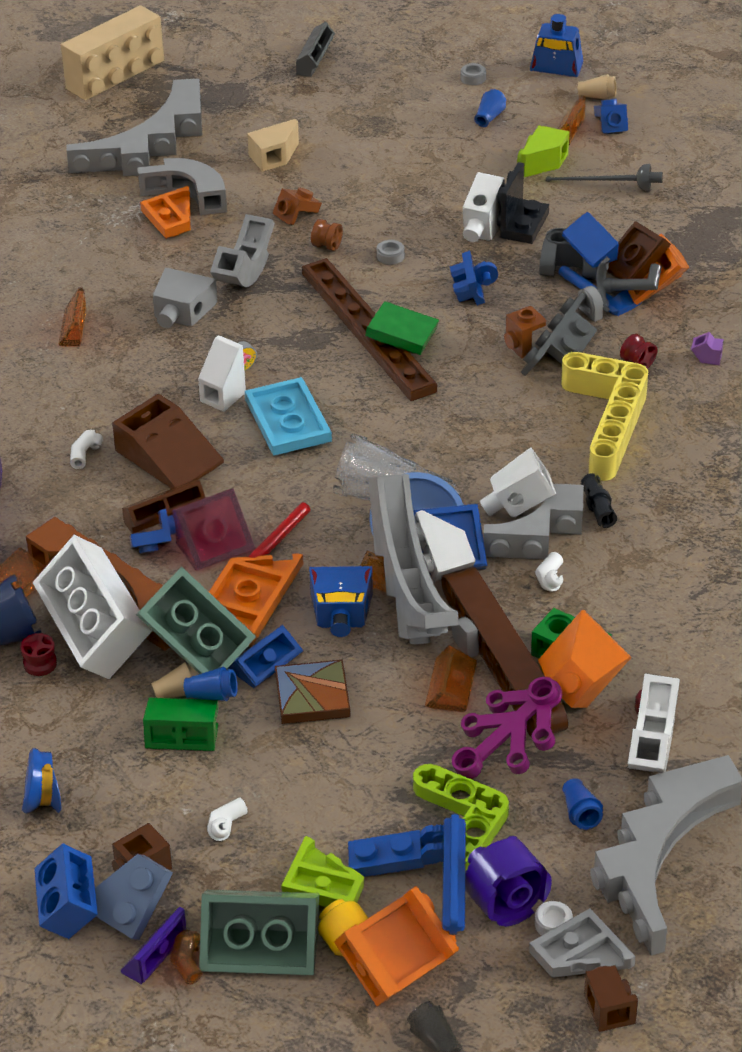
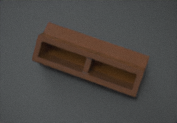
M200 480L190 481L123 507L125 525L134 534L160 524L159 510L166 509L167 516L173 515L175 518L203 507V500L206 497Z

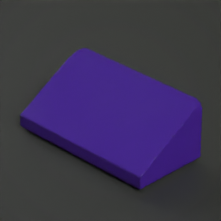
M178 907L166 918L121 969L123 975L142 984L187 934L185 912L182 907Z

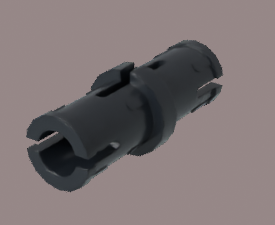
M594 473L585 475L581 479V485H584L583 490L586 494V504L589 510L594 512L598 525L600 527L602 525L603 528H609L617 521V515L611 506L612 498L609 492L603 488L598 475L596 477Z

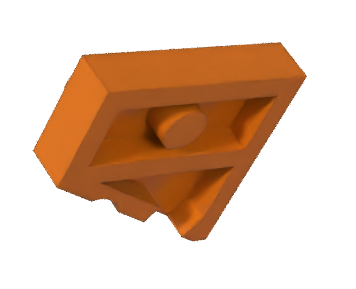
M188 186L140 202L142 213L165 238L175 237L191 230L190 188Z

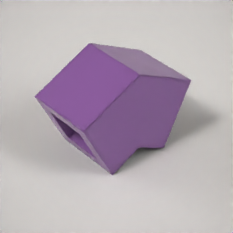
M707 332L693 339L691 350L701 363L720 365L724 339L714 338L710 332Z

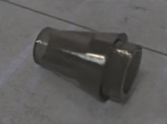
M426 1001L416 1007L408 1016L407 1022L411 1026L410 1032L433 1051L460 1052L462 1049V1045L457 1040L441 1006H435L432 1001Z

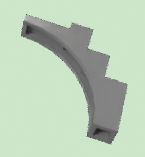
M199 79L173 80L172 91L166 103L145 122L128 131L91 142L67 144L69 173L123 170V176H137L138 167L150 166V156L177 155L176 137L202 136Z
M409 474L368 477L375 555L383 556L386 594L396 598L398 635L401 638L410 639V644L430 643L431 636H440L442 633H448V626L459 625L458 611L450 608L442 600L428 572L415 524Z
M729 755L649 776L648 791L644 793L646 807L622 813L621 829L617 832L620 845L595 851L594 868L590 869L591 880L595 889H601L607 903L619 900L623 913H629L633 920V929L638 942H644L651 956L665 952L667 926L658 906L655 886L663 861L674 845L694 826L716 813L741 805L742 777Z

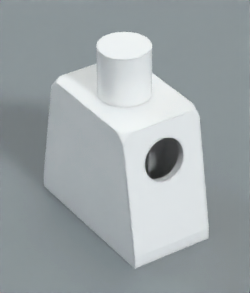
M481 172L477 173L463 205V236L466 240L470 242H477L478 239L489 241L493 239L500 226H497V217L501 210V203H498L497 197L500 187L505 186L503 177Z
M529 448L490 478L494 491L481 499L480 503L489 516L505 508L511 517H516L556 494L548 470L534 450Z

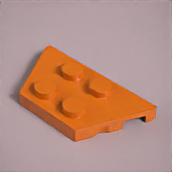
M295 553L292 554L293 560L273 561L272 555L258 556L256 558H230L210 589L209 593L256 636L248 647H253L303 566V554Z

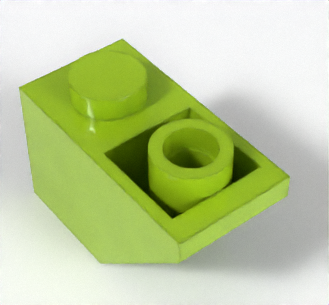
M538 125L533 135H529L524 149H520L518 153L517 163H524V177L552 171L561 167L569 151V131Z

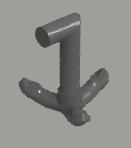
M606 256L600 262L596 271V289L602 297L603 310L607 313L610 309L606 292L657 290L662 267L659 264H651L648 279L606 278L610 260Z

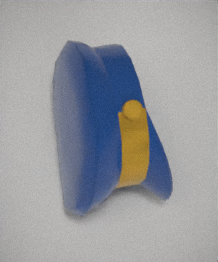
M32 748L29 751L22 811L29 813L39 806H51L59 813L61 811V797L53 770L52 753L40 752L37 748Z

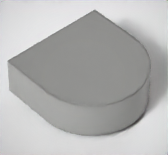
M588 286L579 290L578 295L582 292L586 296L578 308L594 322L603 319V300L599 291L594 286Z
M467 617L459 618V625L451 626L452 634L458 647L466 658L469 659L477 656L479 652L478 629Z

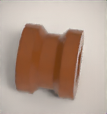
M318 219L311 232V244L315 247L323 245L328 250L336 251L343 236L342 225L339 223L328 224L326 220Z

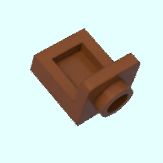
M298 187V190L282 188L273 214L285 223L294 225L299 211L318 213L322 203L313 197L314 193L308 189Z
M532 306L507 314L506 333L504 334L507 347L513 350L521 359L524 358L532 349V331L545 327L546 319Z

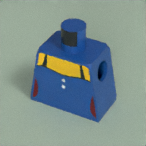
M554 14L551 16V23L542 24L538 33L530 71L578 77L583 65L579 29L573 26H566L565 15Z
M372 566L309 567L310 594L317 626L330 628L331 633L337 637L347 636L351 631V627H363L366 623L373 595Z

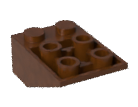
M159 393L112 422L115 451L171 489L193 480H199L224 463V459L182 409Z

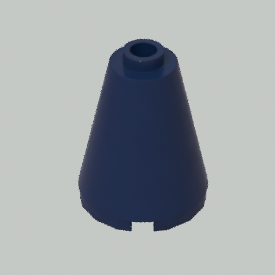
M15 574L0 583V646L20 642L29 635L42 633L41 628L35 631L32 625L37 623V619L22 588L15 589L12 585L13 582L17 581Z

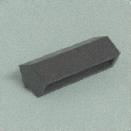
M326 21L315 27L296 60V75L313 76L335 35V32Z

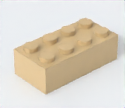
M140 5L62 43L61 52L66 89L87 100L163 62L161 17Z

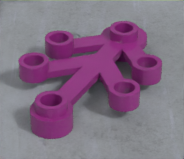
M539 677L533 680L526 690L491 691L486 697V703L493 714H466L461 719V727L468 737L479 736L484 729H497L476 749L463 747L454 753L452 765L456 773L469 779L476 778L481 773L482 762L510 736V753L506 757V763L512 773H525L530 767V761L525 753L527 721L536 712L537 728L532 733V740L536 748L545 751L551 749L555 744V736L551 730V709L558 705L562 699V689L559 683L549 677ZM496 700H502L498 704H493ZM523 704L517 711L505 712L509 705ZM471 723H477L473 727H468ZM548 736L547 739L539 741L541 737ZM523 759L521 763L514 765L516 760Z

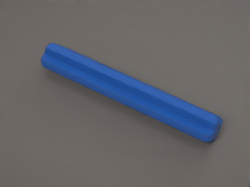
M452 814L451 818L444 820L442 928L449 931L450 935H457L458 931H463L465 928L466 822L464 819L459 818L458 814Z

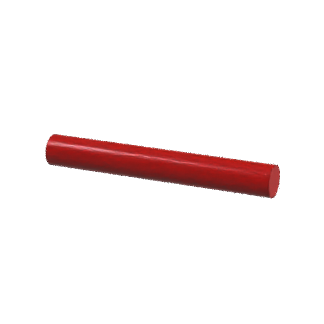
M304 502L300 503L248 558L268 555L310 512L309 505Z

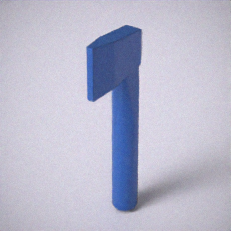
M562 266L558 271L561 277L579 289L588 286L597 288V286L567 266ZM627 290L620 292L614 298L606 293L610 309L608 312L613 315L619 316L638 306L633 302Z

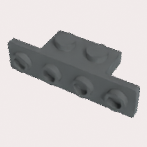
M582 292L575 299L569 297L559 309L563 314L557 313L547 326L551 331L549 332L546 329L535 342L539 347L536 348L534 346L524 357L523 361L527 363L521 371L524 376L539 362L545 352H548L561 364L564 355L571 352L582 353L597 332L593 325L575 311L586 296Z

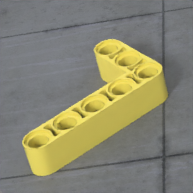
M571 352L562 358V387L569 392L609 399L590 445L589 474L594 473L595 477L598 475L601 481L611 480L617 474L646 400L648 369L638 363L581 352Z

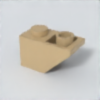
M296 119L247 133L249 157L262 172L286 165L299 145L298 121Z

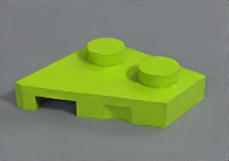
M305 836L281 885V891L319 893V905L324 907L338 899H343L345 902H358L364 888V876L352 867L345 866L341 859L334 854L329 853L326 856L315 847V840Z

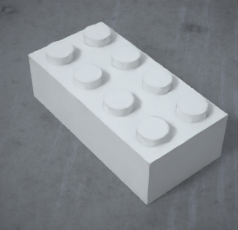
M76 535L70 538L32 582L80 667L102 677L110 679L152 632V629L136 615L139 608L103 549Z

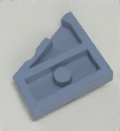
M135 855L95 888L98 911L96 917L131 939L140 940L173 872L145 855Z

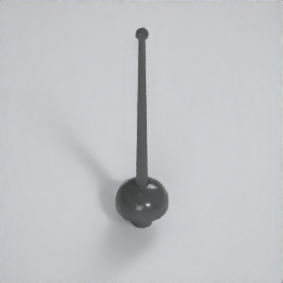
M644 164L639 168L637 175L547 176L546 181H637L638 186L643 191H650L651 183H663V172H651V165Z

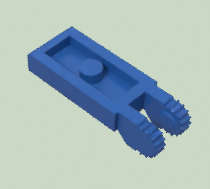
M428 825L421 831L415 830L348 841L349 867H352L364 877L424 868V865L443 862L444 825Z

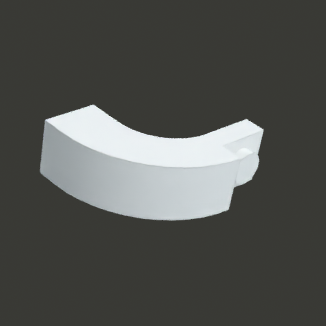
M644 674L637 725L632 733L628 768L657 773L666 771L675 721L679 678Z

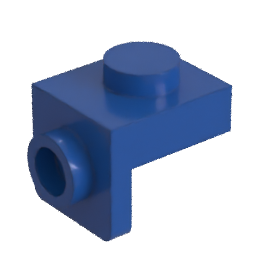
M617 99L601 100V105L594 106V116L600 117L602 133L628 130L627 104L617 103Z
M166 509L159 510L161 530L130 534L131 549L139 547V553L159 550L158 544L171 542V535L176 534L173 515L167 516Z

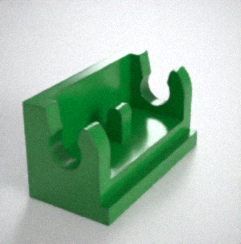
M148 698L143 718L145 748L215 751L218 722H216L218 701Z

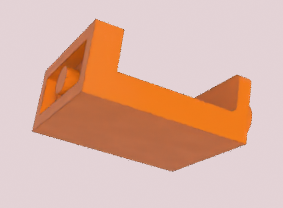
M417 886L359 925L356 924L349 928L334 941L377 1007L459 951L455 935H450L449 931L443 930L442 922L434 912L435 908L432 900L427 894L421 893Z

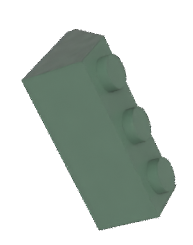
M182 566L136 614L199 674L220 667H225L227 670L256 638L243 623Z
M207 889L202 894L199 971L314 975L318 940L319 893Z

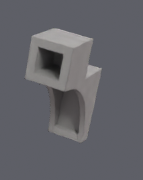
M553 484L556 494L546 499L531 514L506 523L484 524L486 557L545 559L549 552V533L582 535L584 485Z

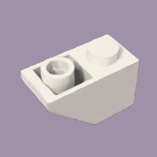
M219 335L214 339L198 377L200 402L225 412L245 394L243 345Z
M423 510L416 512L414 518L420 546L428 572L431 573L434 582L441 580L442 575L474 565L476 561L464 530Z

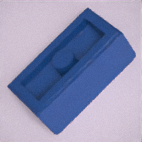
M589 212L583 214L562 232V236L592 268L598 267L606 256L610 258L609 262L617 260L619 243Z
M281 625L239 656L228 669H233L238 678L255 688L275 673V666L286 665L304 650L284 625Z

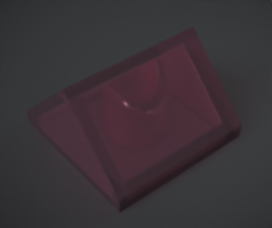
M233 488L173 510L176 544L195 571L256 548Z

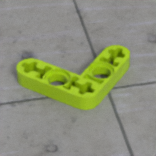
M424 764L415 769L413 773V791L418 797L464 816L462 819L466 822V831L471 828L484 830L485 834L480 837H472L466 833L467 871L470 865L468 857L471 852L478 847L486 848L489 846L506 822L509 814L507 796L501 791L434 764ZM462 790L468 792L470 796L465 799H456L451 794Z

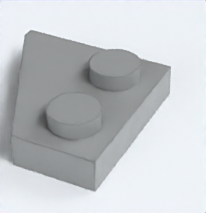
M590 908L529 943V953L552 978L586 974V971L594 970L600 966L616 965L617 970L629 969L635 966L636 956Z

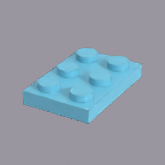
M302 377L245 390V401L273 456L332 441V432Z

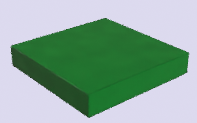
M384 301L367 326L365 336L421 355L436 331L439 320Z

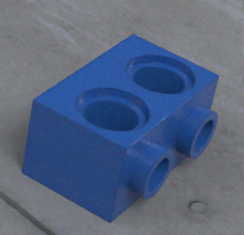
M62 843L39 863L34 870L39 926L70 939L96 917L98 911L92 857Z

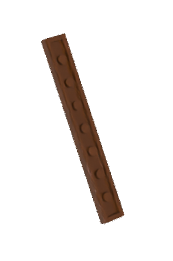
M328 258L302 266V275L410 401L437 393V383L409 351L365 336L367 326L376 313Z

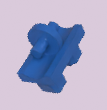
M470 251L462 253L463 262L450 266V272L455 282L453 289L459 303L474 298L476 304L480 305L485 303L482 285L488 286L494 283L498 278V270L496 265L491 262H481L474 266L472 254Z

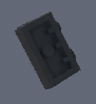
M518 162L515 169L509 171L505 186H501L498 192L497 201L501 203V210L498 213L497 226H500V238L533 244L549 214V204L523 199L524 163Z

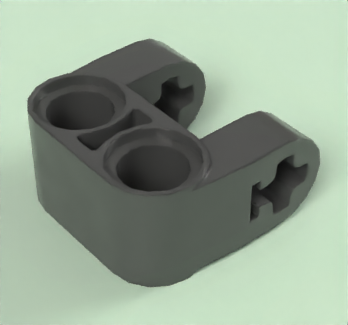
M553 228L547 231L541 251L539 274L554 276L556 266L583 268V278L596 280L598 267L592 268L562 236V232L567 228Z

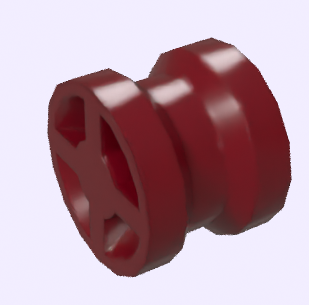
M637 333L630 335L620 349L621 359L641 364L647 369L653 364L658 353L656 345L651 342H645L644 338Z
M35 633L23 639L20 649L25 671L33 676H44L54 671L57 666V658L54 653L55 644L53 639L43 633Z

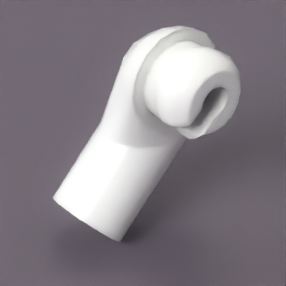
M86 430L71 445L70 465L73 468L82 469L85 467L86 451L89 447L93 450L99 449V445L103 441L102 435L95 433V430Z
M551 552L535 571L541 587L550 592L557 591L563 583V576L558 577L556 574L558 568L563 563L562 556L557 552Z
M240 797L210 813L207 831L212 839L216 841L227 839L231 832L232 821L247 814L246 804Z

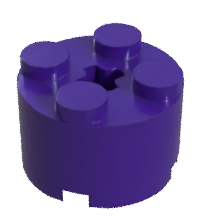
M509 836L506 839L490 844L486 848L478 847L468 857L470 865L465 873V890L491 921H496L499 926L508 927L525 921L535 913L532 907L540 899L544 903L550 893L552 885L551 875L516 836Z

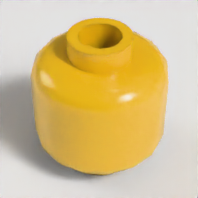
M338 899L320 913L319 919L321 921L318 925V932L335 955L343 956L334 941L346 930L356 924L359 925L369 917L357 902H345L343 899Z

